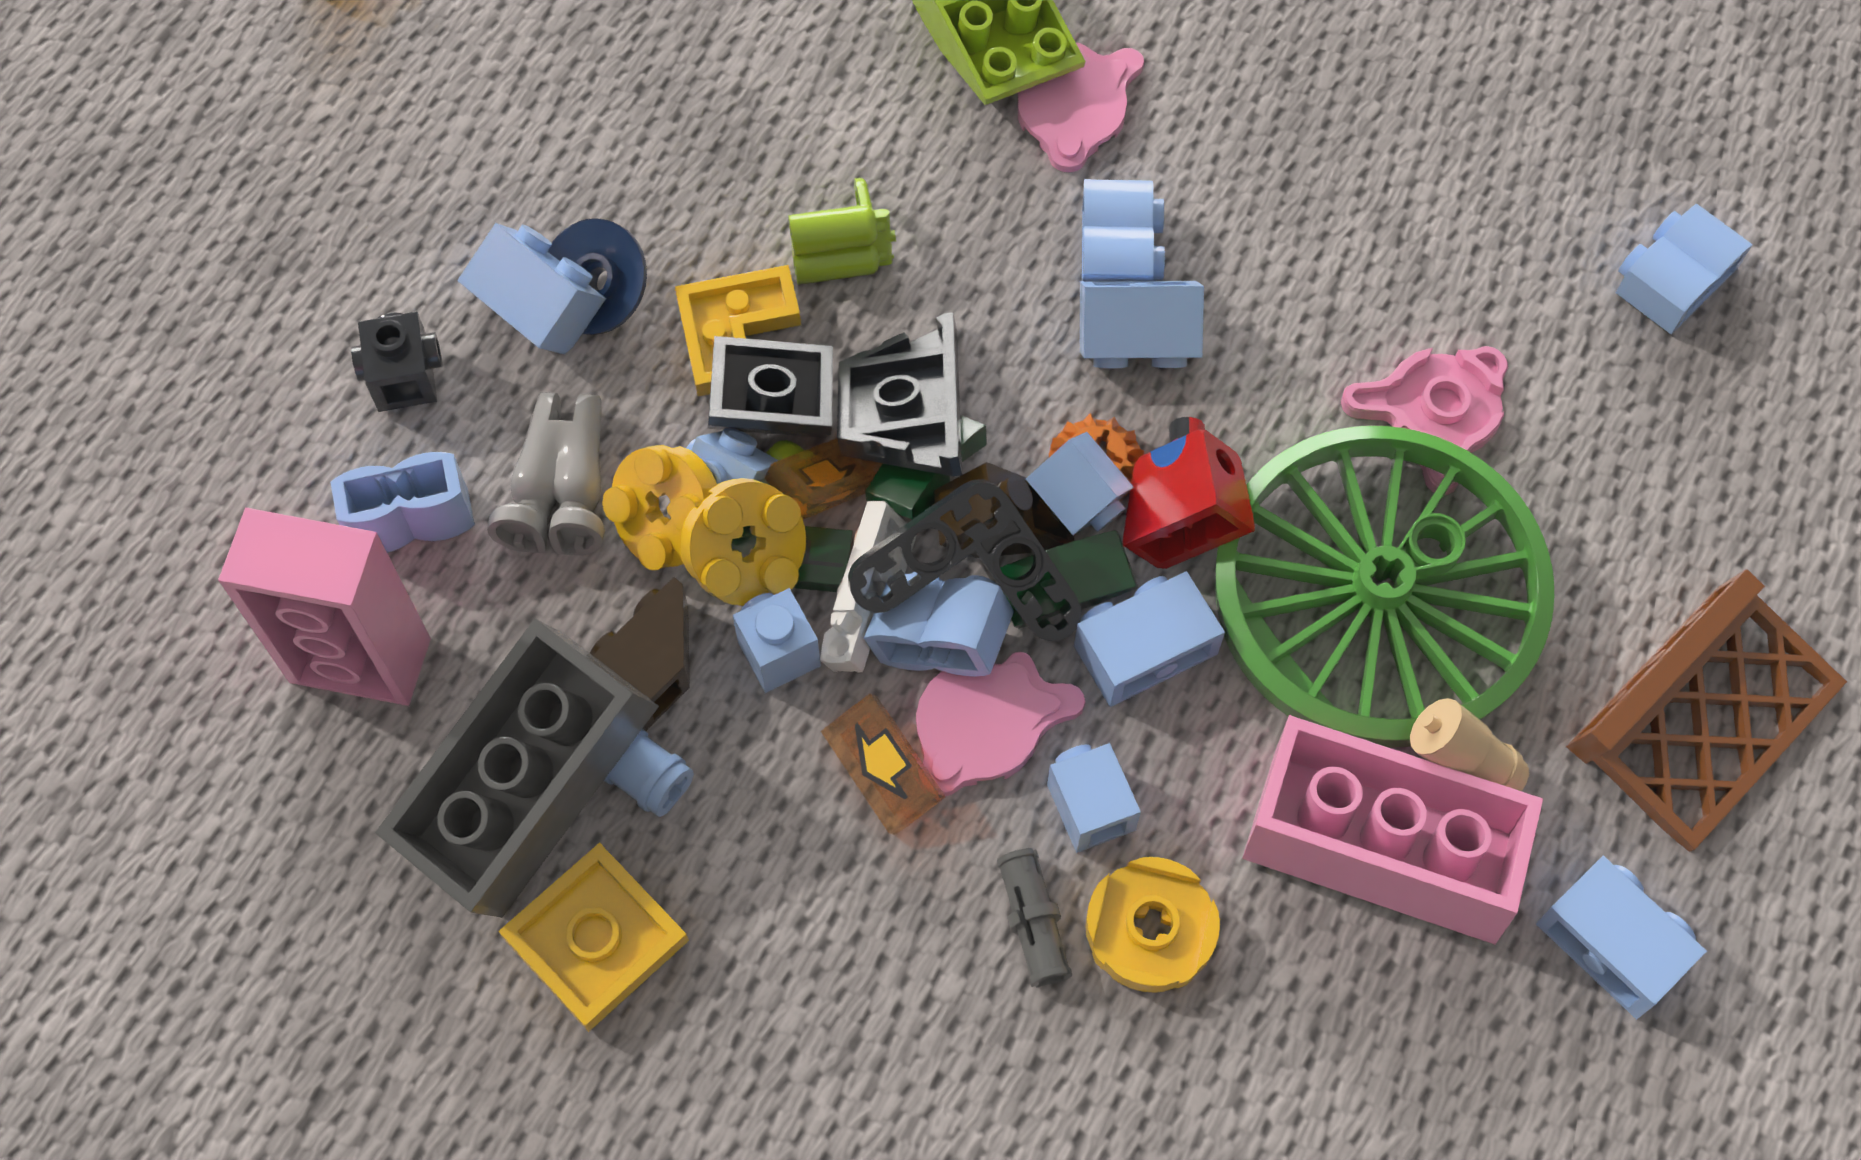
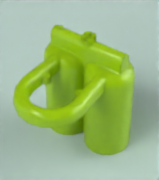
M854 178L856 206L788 215L797 285L871 275L878 271L879 266L892 264L894 254H892L891 242H896L895 230L891 231L890 212L887 209L873 210L865 179Z

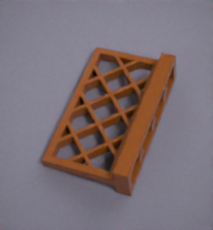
M1748 569L1720 585L1566 746L1585 764L1593 760L1660 828L1689 852L1695 850L1847 683L1836 670L1758 596L1765 586ZM1749 617L1767 633L1769 653L1743 652L1741 626ZM1727 642V651H1718ZM1707 662L1729 663L1732 694L1705 693L1703 666ZM1744 664L1770 665L1773 696L1747 695ZM1786 666L1802 667L1818 680L1822 686L1811 698L1790 697ZM1689 682L1690 692L1680 691ZM1669 702L1691 704L1694 735L1666 734L1664 707ZM1706 704L1733 706L1736 737L1709 736ZM1749 707L1775 708L1779 734L1774 739L1752 738ZM1791 708H1801L1792 718ZM1650 723L1651 733H1641ZM1629 744L1652 745L1655 777H1638L1618 756ZM1668 746L1695 747L1698 779L1670 778ZM1710 748L1738 750L1741 775L1736 781L1713 780ZM1753 749H1764L1754 760ZM1650 788L1656 789V794ZM1671 789L1699 790L1703 817L1692 829L1673 812ZM1715 791H1726L1715 802Z

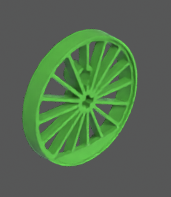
M1392 426L1348 427L1325 432L1291 446L1265 464L1246 484L1255 524L1332 568L1328 569L1242 554L1237 551L1240 538L1218 546L1215 595L1219 622L1225 631L1224 638L1238 666L1252 685L1271 704L1288 717L1291 715L1388 748L1410 747L1412 727L1425 708L1400 625L1462 701V706L1480 720L1506 701L1520 687L1534 668L1545 646L1553 618L1555 593L1550 555L1543 534L1523 499L1498 472L1474 454L1447 440L1416 430ZM1352 457H1387L1392 461L1381 544L1379 547L1376 546L1352 465ZM1330 461L1337 463L1361 548L1302 476L1301 472ZM1403 461H1409L1442 473L1444 478L1419 518L1414 522L1397 548L1392 546L1401 473ZM1452 482H1457L1465 487L1488 507L1461 526L1450 516L1433 513ZM1288 484L1342 553L1266 510L1260 504L1279 486ZM1494 519L1501 523L1516 549V552L1457 563L1464 551L1466 537ZM1423 538L1435 539L1440 542L1439 547L1443 552L1447 551V556L1440 559L1428 557L1420 550L1417 541ZM1521 568L1526 583L1527 603L1427 585ZM1236 570L1334 588L1252 603L1236 578ZM1375 577L1377 580L1382 581L1390 578L1394 585L1392 587L1389 583L1385 582L1377 586L1372 579ZM1345 602L1283 644L1279 642L1263 619L1265 617ZM1429 604L1523 620L1525 629L1517 654L1511 653ZM1359 610V613L1313 683L1290 655ZM1369 616L1371 619L1358 714L1334 707L1321 693V689ZM1382 620L1411 718L1408 719L1369 717ZM1419 620L1503 668L1505 674L1479 695Z

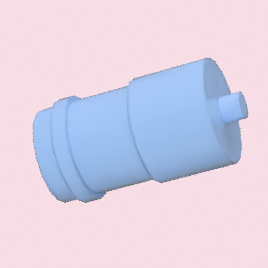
M642 729L604 781L608 784H615L630 795L644 811H651L661 817L667 814L686 792L692 782L694 773L686 765L683 758L677 754H670L648 737V733Z

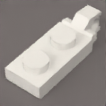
M867 501L860 526L855 533L854 545L843 580L837 590V599L833 608L835 612L831 614V625L833 627L824 633L820 661L833 672H863L870 647L865 641L864 636L874 613L863 609L855 602L848 587V573L852 564L861 555L907 524L885 501ZM916 536L914 537V539H913V541H912L911 550L913 549V545H914ZM899 547L889 553L895 559L897 565L881 574L874 567L867 569L864 573L867 584L860 590L864 595L870 591H875L881 597L890 576L901 569L905 574L907 563Z

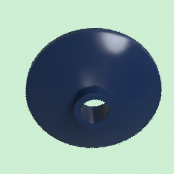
M597 218L578 221L560 232L552 241L548 252L559 261L565 257L584 268L593 277L589 285L606 298L582 334L598 335L620 327L636 311L645 292L647 266L644 253L638 241L621 225ZM607 271L606 283L599 290L597 287L598 278L602 272Z

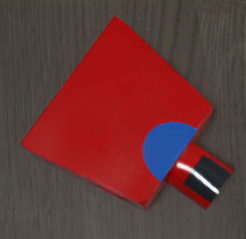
M1194 417L1175 419L1169 425V443L1140 456L1134 464L1131 482L1134 488L1130 490L1123 533V546L1156 568H1170L1255 531V523L1241 459L1236 451L1205 430V424L1201 420Z

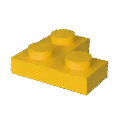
M789 265L675 286L698 397L710 394L714 336L746 339L745 336L801 325L800 311Z

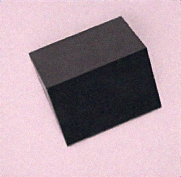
M714 336L707 429L723 430L725 428H732L742 432L827 438L831 435L833 346Z

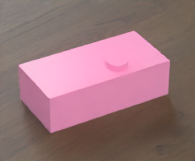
M245 507L218 581L287 681L292 684L409 706L431 638L377 532Z
M1289 715L1273 756L1242 859L1496 945L1518 912L1543 798Z

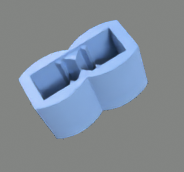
M1084 179L1082 203V281H1163L1165 247L1154 246V233H1163L1164 199H1154L1153 181Z
M1698 204L1692 206L1682 216L1674 211L1663 221L1653 235L1652 239L1656 241L1648 249L1639 244L1624 260L1618 270L1624 278L1616 294L1669 334H1673L1738 269L1753 244Z
M428 452L418 454L401 461L393 468L385 466L360 467L347 471L330 482L336 519L339 525L377 532L387 553L404 547L414 539L423 541L450 539L468 531L475 525L468 488L456 458L451 453Z
M915 571L911 574H905L907 581L917 575ZM971 575L967 578H954L942 581L938 577L897 607L887 612L874 613L864 639L879 662L888 666L914 671L935 668L961 676H986L991 674L1014 610L1001 587L989 578ZM887 583L885 585L881 597L887 595L890 592Z

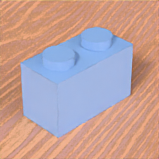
M495 223L457 281L538 348L565 355L574 347L606 298L589 285L593 277L584 268L565 257L559 261L551 255L548 250L552 244L543 235L523 224L517 231Z
M1080 281V353L1083 358H1093V367L1126 368L1128 367V358H1152V366L1158 368L1186 367L1187 358H1202L1204 286L1197 281Z
M1186 571L1169 580L1165 576L1151 579L1138 588L1134 597L1115 606L1112 602H1105L1089 610L1083 615L1080 623L1077 624L1074 648L1108 705L1112 707L1218 655L1225 631Z
M1604 855L1536 923L1545 934L1636 1020L1656 1005L1707 952L1695 940L1696 937L1693 930L1683 919L1671 912H1664L1644 893L1641 882L1632 872L1620 865H1613Z

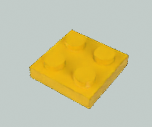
M600 842L498 931L507 944L588 1032L689 941L687 934Z

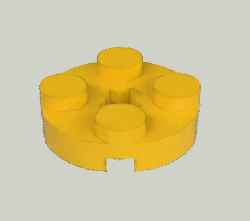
M664 444L641 448L629 454L617 468L612 487L608 488L603 495V510L606 517L614 522L616 530L625 546L639 559L645 568L659 570L665 567L684 565L681 554V533L685 519L693 507L699 508L702 501L712 494L708 491L715 487L717 483L704 461L689 449L680 446L670 448ZM667 495L670 500L667 512L671 519L665 517L661 512L659 506L660 496Z
M731 479L721 482L710 489L708 492L712 494L702 501L699 508L693 507L682 528L681 554L684 566L691 577L695 578L701 588L715 598L738 606H744L752 598L764 593L775 595L788 588L790 590L793 589L798 581V569L802 564L806 549L805 525L798 503L775 487L753 479ZM750 526L751 534L756 536V544L751 549L749 555L742 557L740 551L732 549V539L742 537L743 527Z
M1142 857L1128 862L1126 867L1117 869L1110 876L1108 874L1098 883L1089 902L1085 929L1095 963L1105 970L1113 980L1137 991L1156 993L1186 986L1206 967L1217 945L1220 918L1214 899L1211 902L1207 891L1200 885L1201 880L1191 869L1178 862L1160 857ZM1149 909L1160 911L1161 923L1170 926V933L1168 935L1158 934L1156 940L1143 937V930L1135 927L1134 917L1139 919L1145 918Z

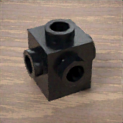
M391 312L383 314L376 319L359 321L360 345L351 347L353 367L358 381H365L378 412L438 402L433 369L443 367L441 349L436 332L426 334L418 312L404 314Z

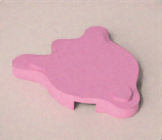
M1076 43L1086 61L1083 68L1018 92L1017 108L1020 126L1023 131L1027 129L1033 137L1040 141L1039 147L1047 153L1054 168L1062 172L1080 170L1088 157L1098 151L1099 145L1108 141L1113 135L1115 138L1119 135L1123 128L1126 114V89L1141 74L1144 66V58L1139 51L1133 48H1124L1110 55L1103 56L1081 43Z
M1489 346L1474 350L1458 349L1456 356L1431 354L1433 348L1416 352L1402 361L1389 377L1381 381L1353 383L1345 388L1341 398V406L1348 416L1355 419L1382 420L1388 422L1392 427L1424 432L1447 440L1472 453L1482 448L1496 434L1504 417L1501 395L1504 391L1503 378L1508 369V363L1505 356L1498 349ZM1420 465L1426 486L1435 493L1444 475ZM1452 482L1445 495L1454 492L1459 483Z
M1024 652L1013 653L1003 664L994 663L991 674L986 676H961L941 671L929 682L919 699L916 712L917 735L924 758L921 770L923 785L935 795L949 796L963 787L977 785V781L993 780L1004 776V779L1009 778L1020 771L1033 756L1039 740L1046 731L1059 723L1076 719L1082 714L1085 707L1084 694L1080 688L1072 684H1051L1045 682L1039 676L1032 658Z

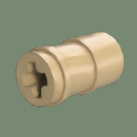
M1447 698L1434 702L1415 721L1410 734V744L1414 751L1425 760L1521 792L1527 784L1529 767L1519 751L1512 745L1503 743L1495 737L1486 724L1456 700Z

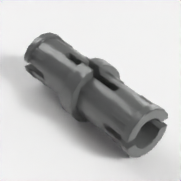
M1026 848L1001 856L997 860V865L1001 871L1012 913L1007 918L1011 932H1018L1030 975L1031 987L1036 986L1037 988L1072 977V970L1068 965L1056 923L1061 919L1058 904L1050 902L1037 850Z

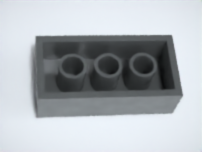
M535 618L375 833L469 912L503 918L659 706L567 635Z

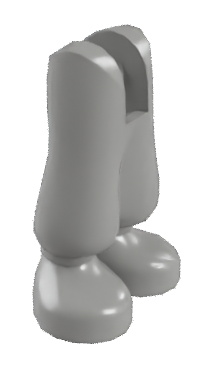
M540 392L526 440L511 479V495L515 503L499 506L489 516L487 531L493 541L517 552L544 553L549 536L551 547L557 554L578 556L591 554L602 547L605 527L601 519L593 513L597 507L601 492L599 445L602 409L599 395L579 394L573 421L560 420L561 402L558 393ZM558 502L559 509L552 516L548 533L549 512L554 504Z

